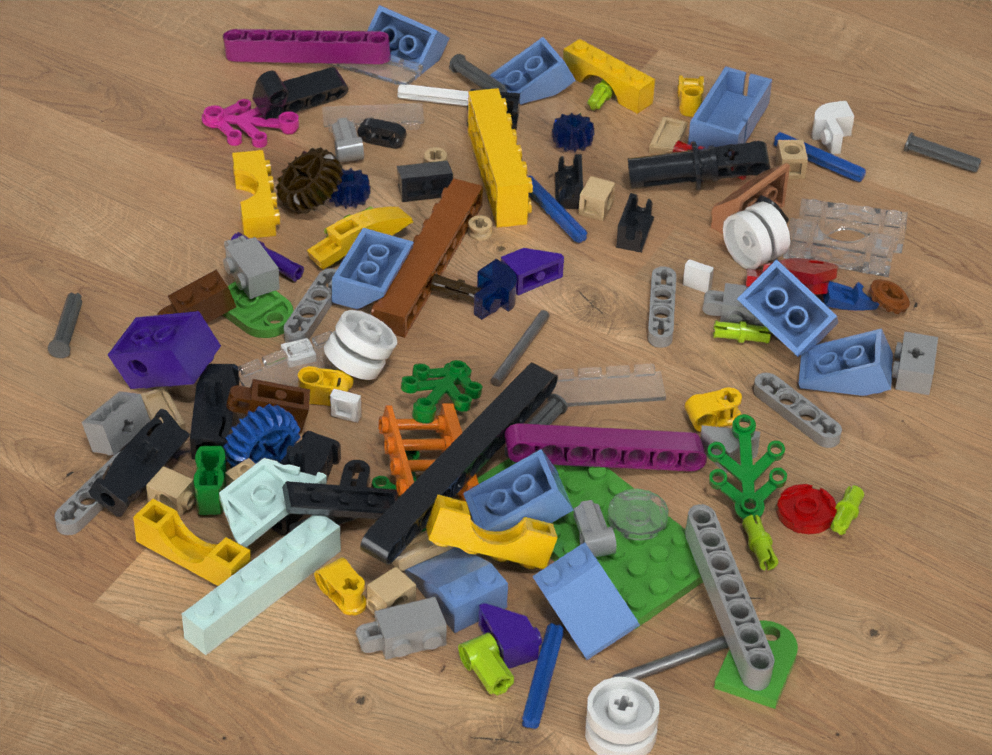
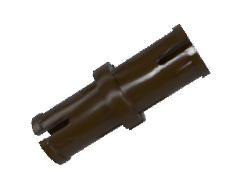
M439 274L433 276L430 285L431 291L450 295L453 300L459 301L463 299L480 306L484 305L487 297V289L465 284V280L462 279L456 281Z

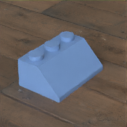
M380 5L367 30L387 33L389 35L391 59L388 63L417 76L422 75L440 60L450 39L433 28Z
M362 228L332 277V303L358 310L384 297L410 253L414 242Z
M777 259L737 298L749 312L797 357L818 344L839 323L837 315Z

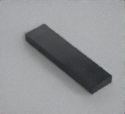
M286 481L282 486L286 511L293 514L379 519L399 498L397 489Z

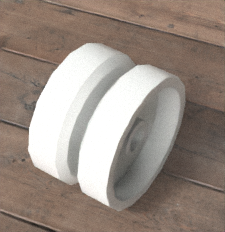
M764 201L755 203L744 211L728 216L724 221L723 236L726 247L733 259L745 269H757L768 261L783 256L789 250L790 235L787 224L780 212L769 203Z
M357 310L345 311L335 326L336 331L332 332L324 345V352L337 368L348 375L365 380L376 379L386 364L385 359L389 358L396 347L397 338L393 331L376 317Z
M614 677L603 680L596 685L588 696L585 738L590 748L598 755L648 754L656 742L659 719V700L654 690L644 682L631 677Z

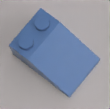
M544 37L490 74L491 77L505 85L507 92L520 93V104L557 95L576 81L564 60Z
M882 328L817 344L801 354L800 388L859 396L878 394L891 390L893 353Z
M542 449L463 493L474 523L487 531L498 532L508 530L517 525L524 517L552 523L573 511L559 474Z
M585 542L532 576L587 660L640 626Z
M453 547V549L405 570V574L416 584V587L426 599L436 597L445 622L454 633L479 622L480 604L486 603L502 609L507 608L508 582L490 562L477 555L466 553L461 548Z

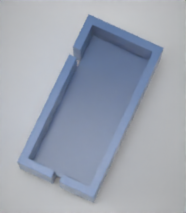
M725 66L690 121L688 144L691 145V141H695L697 147L703 146L707 149L710 145L718 147L746 143L769 105L772 79L750 74L747 96H744L746 72Z

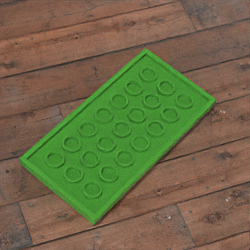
M508 458L478 477V483L486 481L517 462ZM554 465L573 507L572 512L551 523L554 525L558 537L550 557L554 562L580 545V533L573 516L574 508L579 506L582 501L592 500L593 503L599 504L607 527H612L617 546L616 554L595 558L640 626L703 583L685 537V529L608 467Z

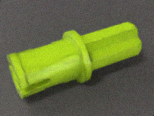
M604 79L595 85L593 94L587 101V104L591 106L590 109L593 111L600 109L604 102L612 96L613 89Z
M853 485L851 489L848 486L843 499L836 504L837 514L831 524L833 532H838L839 535L845 534L851 521L858 517V507L865 495L860 487Z

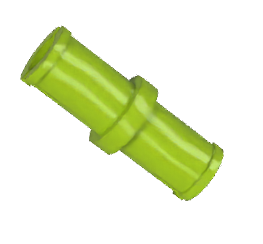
M715 320L713 330L715 332H713V338L735 339L738 343H744V341L770 342L771 334L769 332L771 331L765 326L746 324V321L730 323Z
M749 515L742 522V526L749 538L748 546L755 553L760 568L766 570L767 566L768 570H772L779 562L772 548V538L769 533L765 532L761 518L758 515H755L754 518L753 515Z

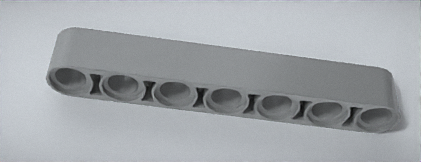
M694 505L689 509L685 529V537L742 682L752 690L766 689L771 681L775 663L774 655L716 513L707 505Z

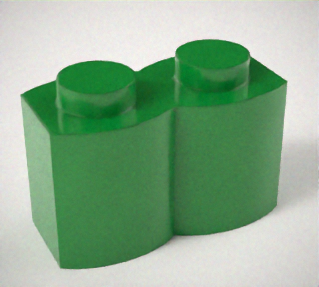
M200 446L195 456L194 491L196 509L199 515H221L224 510L220 502L219 492L226 488L225 451L222 446Z

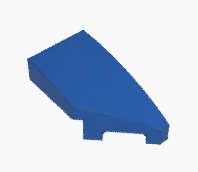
M829 281L828 293L823 294L825 305L832 308L864 311L875 310L879 306L877 302H874L871 297H868L863 292L864 286L859 282L852 288Z

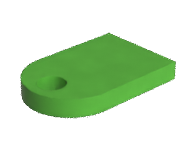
M236 282L228 285L236 308L223 314L225 318L245 333L254 337L272 338L284 334V325L294 311L291 302L275 290L249 299L243 290H239ZM271 321H280V323H276V324H273V323H270V322H271Z
M761 620L760 624L765 635L770 634L778 638L775 641L767 640L775 660L769 686L763 690H752L746 687L742 682L729 649L716 677L714 689L775 709L795 664L798 644L792 632L783 625Z

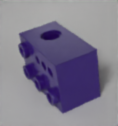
M199 311L136 317L108 353V357L130 389L192 385L197 381L207 365L213 361L214 355L221 345Z

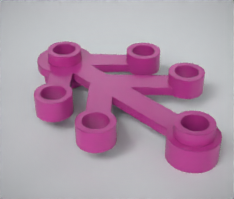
M240 99L235 104L224 109L216 105L208 106L204 109V113L201 116L204 125L221 130L227 136V143L232 146L242 143V132L233 129L229 124H236L252 138V145L256 148H263L267 145V134L260 132L254 126L280 128L284 134H294L299 128V116L296 113L284 112L279 115L278 119L268 118L265 120L263 117H259L262 114L257 107L251 108V101L248 99Z

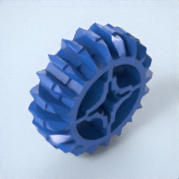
M270 404L264 408L258 406L255 412L248 411L244 419L239 418L240 422L237 426L231 427L233 432L226 436L228 442L223 448L226 451L225 458L231 468L248 458L255 464L263 458L280 463L287 454V447L289 445L294 446L301 438L299 435L300 428L291 413L284 408Z

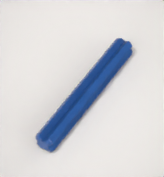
M779 132L775 136L773 144L777 147L778 140L798 139ZM804 142L808 161L856 182H861L864 179L865 168Z
M528 176L531 177L533 192L529 193V195L576 243L585 241L587 239V231L533 176Z
M550 623L546 628L522 716V725L525 728L536 729L539 727L564 629L560 624Z

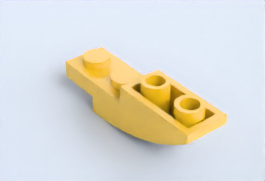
M379 207L350 215L326 228L328 237L307 250L309 258L324 270L346 256L362 228L393 236L413 223V219L399 207Z

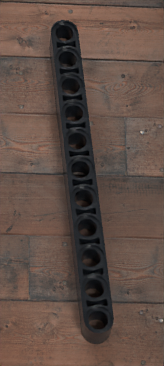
M531 362L367 530L361 541L360 550L387 565L391 564L426 527L437 494L454 498L506 443L504 437L506 429L513 424H523L551 395L556 387L558 375Z

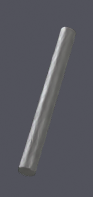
M541 310L493 375L491 383L494 386L498 387L502 384L549 319L550 315L547 311Z
M721 636L615 674L612 678L631 677L639 680L723 650L729 646L725 636Z

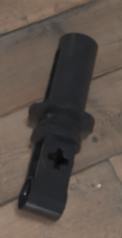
M691 141V150L628 158L631 189L695 182L696 190H700L702 181L711 179L712 182L723 178L759 175L763 171L770 169L767 145L763 141L729 144L718 147L710 145L707 149H698L696 142Z

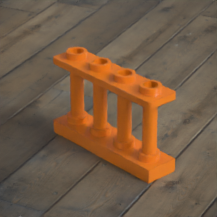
M442 403L440 414L436 415L435 420L431 423H420L414 419H396L392 405L385 406L384 414L378 420L379 433L383 434L385 438L384 451L385 454H389L391 459L390 472L391 475L396 477L398 496L400 497L415 482L411 472H424L435 461L408 460L405 451L441 450L443 453L461 435L462 429L453 403ZM435 430L436 433L440 434L441 439H401L399 431ZM476 474L456 494L459 495L460 500L466 502L463 493L479 485Z

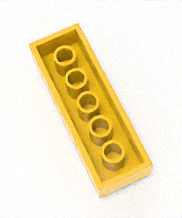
M498 88L468 91V135L496 228L527 225L528 214L532 213L531 199L528 198L529 193L533 192L532 179L527 177L526 161H522L521 145H516V130L511 129V114L507 113L506 99L501 98Z

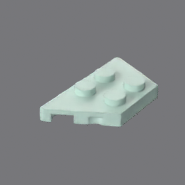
M266 458L260 460L219 492L220 502L235 542L248 547L289 514L286 511L282 486L286 481L326 484L327 476L320 472L316 476L300 472V467L289 464L282 465L278 461Z

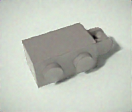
M242 235L236 239L224 241L226 258L223 259L224 268L228 274H232L239 290H243L249 299L280 289L279 268L256 237L246 240Z
M725 283L724 292L710 290L705 293L703 312L705 314L721 316V322L739 323L740 321H746V324L764 326L737 300L748 288L746 285Z
M436 597L374 611L375 622L360 625L355 631L364 653L382 650L387 660L446 645L447 624Z

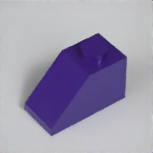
M521 248L501 257L500 278L517 295H521L562 278L564 256L560 253Z
M486 603L479 605L478 625L483 634L490 633L494 637L499 648L500 657L508 669L538 660L542 637L538 628L532 627L527 616Z

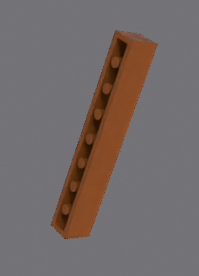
M453 178L449 187L444 188L439 203L434 204L430 218L425 219L422 231L419 235H415L413 247L386 294L378 302H374L371 315L385 323L396 336L406 337L432 293L430 285L435 274L442 276L469 230V220L478 215L483 206V185Z

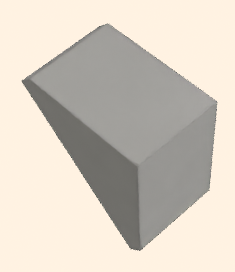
M702 425L700 438L706 456L708 446L713 442H720L725 446V453L741 465L739 439L734 437L732 428ZM755 431L754 436L751 438L752 459L757 457L759 431ZM713 449L711 451L714 455H720L722 453L719 449ZM713 462V463H715L720 469L724 470V471L726 472V474L729 473V472H728L725 468H723L719 463Z

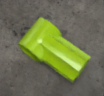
M490 633L483 634L458 645V652L463 665L467 670L475 671L490 694L501 695L507 692L508 688L514 684V676L501 659L498 645Z

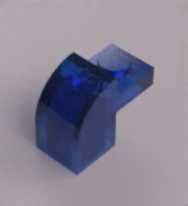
M498 259L493 260L477 271V287L482 290L474 294V315L483 320L491 313H495L500 307L510 312L516 304L517 277L515 272Z

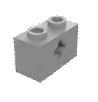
M904 332L903 342H897L894 356L895 359H900L899 361H894L892 377L897 378L895 390L929 395L934 374L938 337Z
M119 391L82 421V425L92 452L115 455L123 450V447L134 438L150 419L141 394Z

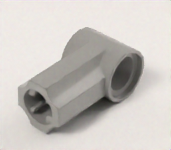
M339 118L336 123L332 124L336 158L340 162L364 160L362 138L357 137L354 123L350 122L347 118Z
M592 500L582 501L579 506L574 508L573 513L580 533V545L585 542L595 557L616 554L617 546L612 527H607L599 504L593 503Z

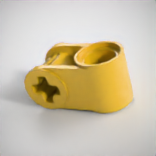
M678 76L677 96L679 97V111L682 115L693 117L702 104L704 76H699V78Z
M307 366L298 372V387L310 389L309 404L331 406L330 395L333 389L349 392L354 382L353 377L342 370ZM339 378H341L340 385H338Z
M727 387L713 392L693 395L685 402L684 408L695 430L701 432L702 425L714 427L732 426L735 417L741 415L738 408L742 401V395L739 390Z
M340 557L314 572L315 581L322 593L328 596L341 612L354 616L365 611L367 607V599L363 595L365 581L344 557Z

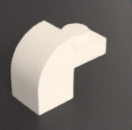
M847 101L824 104L815 112L812 139L821 140L822 144L826 145L831 154H840L843 137L851 136L854 114Z

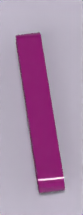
M231 29L223 34L226 58L233 62L384 64L391 59L389 35L381 31Z
M519 423L509 426L504 433L508 456L514 462H519L542 449L553 465L697 471L703 468L707 462V456L700 436L691 432Z

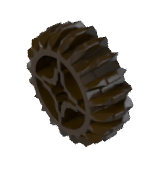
M321 147L317 149L311 148L308 152L303 151L299 157L295 156V159L288 163V167L281 171L283 175L277 179L279 183L275 188L278 191L277 196L287 209H290L292 212L295 211L297 214L302 212L307 214L311 209L316 211L319 205L324 206L327 199H332L331 195L333 192L338 191L337 185L342 183L341 177L344 173L341 170L340 161L332 152Z

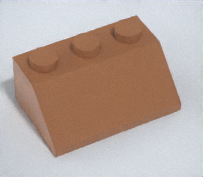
M784 163L763 171L755 178L750 179L744 186L733 191L727 198L716 203L711 211V228L723 234L724 221L728 216L744 211L747 207L755 204L760 195L771 199L780 208L784 207L790 165Z

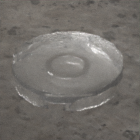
M630 489L615 495L610 501L608 521L614 531L616 528L621 532V536L627 539H652L657 536L658 532L667 527L669 510L666 502L659 495L649 490Z

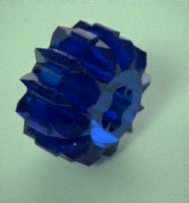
M572 112L570 115L561 114L560 118L555 119L552 129L553 142L556 143L557 148H564L565 152L573 150L576 153L578 149L585 151L586 147L592 145L595 134L594 123L590 122V117H582V113L574 115Z
M352 167L349 170L342 168L341 170L344 173L341 177L342 183L337 185L338 191L333 192L331 195L332 199H329V201L334 202L336 207L344 206L347 209L352 206L357 209L358 204L365 205L366 200L370 198V180L368 175L362 173V170L354 171Z

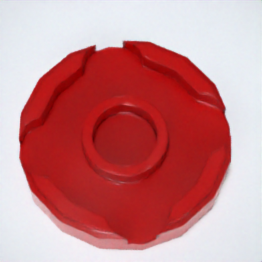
M798 484L786 488L781 493L777 503L776 512L779 520L786 528L796 533L807 535L818 534L829 529L836 516L837 509H835V499L828 491L822 488L820 490L812 488L813 485Z

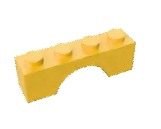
M581 39L563 49V60L576 81L582 83L592 75L601 77L613 89L618 104L636 114L653 104L654 78Z
M263 150L232 153L236 189L253 194L252 197L240 202L244 235L248 238L276 236V225H280L279 209H274L277 208L276 192H274L273 176H268L271 175L270 160H265Z
M438 494L426 525L429 541L440 547L453 546L461 548L469 554L481 553L489 555L494 560L506 562L507 560L517 562L528 569H535L536 567L544 569L547 567L558 538L553 524L524 517L517 525L508 530L498 532L484 530L471 520L467 502Z
M154 498L133 516L136 542L217 586L251 562V553L246 547L227 537L219 544H210L199 539L185 526L176 510Z

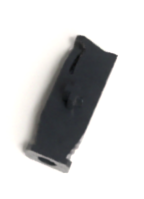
M208 364L199 376L196 384L190 433L191 455L194 460L200 446L224 447L228 442L226 436L233 432L231 427L236 426L237 413L230 411L226 407L231 387L239 386L240 383L239 367L235 364Z
M160 409L155 417L116 456L103 474V477L95 480L88 491L90 496L116 517H121L130 503L135 501L145 491L146 485L179 452L191 434L182 429L167 410Z
M308 430L302 435V440L294 446L289 445L287 447V454L280 464L300 467V472L314 476L318 472L324 473L328 480L333 464L336 465L341 460V445L337 440ZM289 513L271 529L281 536L287 535L289 525L299 521L304 514Z

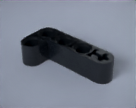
M329 67L286 81H282L276 71L271 70L263 73L257 79L252 100L265 120L268 118L276 119L284 112L296 113L338 100L347 94L349 87L336 67Z

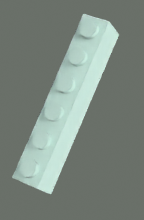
M312 515L183 612L184 639L205 655L210 653L341 551L340 526L323 515Z

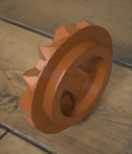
M882 279L874 280L871 283L868 292L872 296V300L879 304V307H883L887 312L892 311L895 314H900L908 309L910 305L909 298L900 286Z

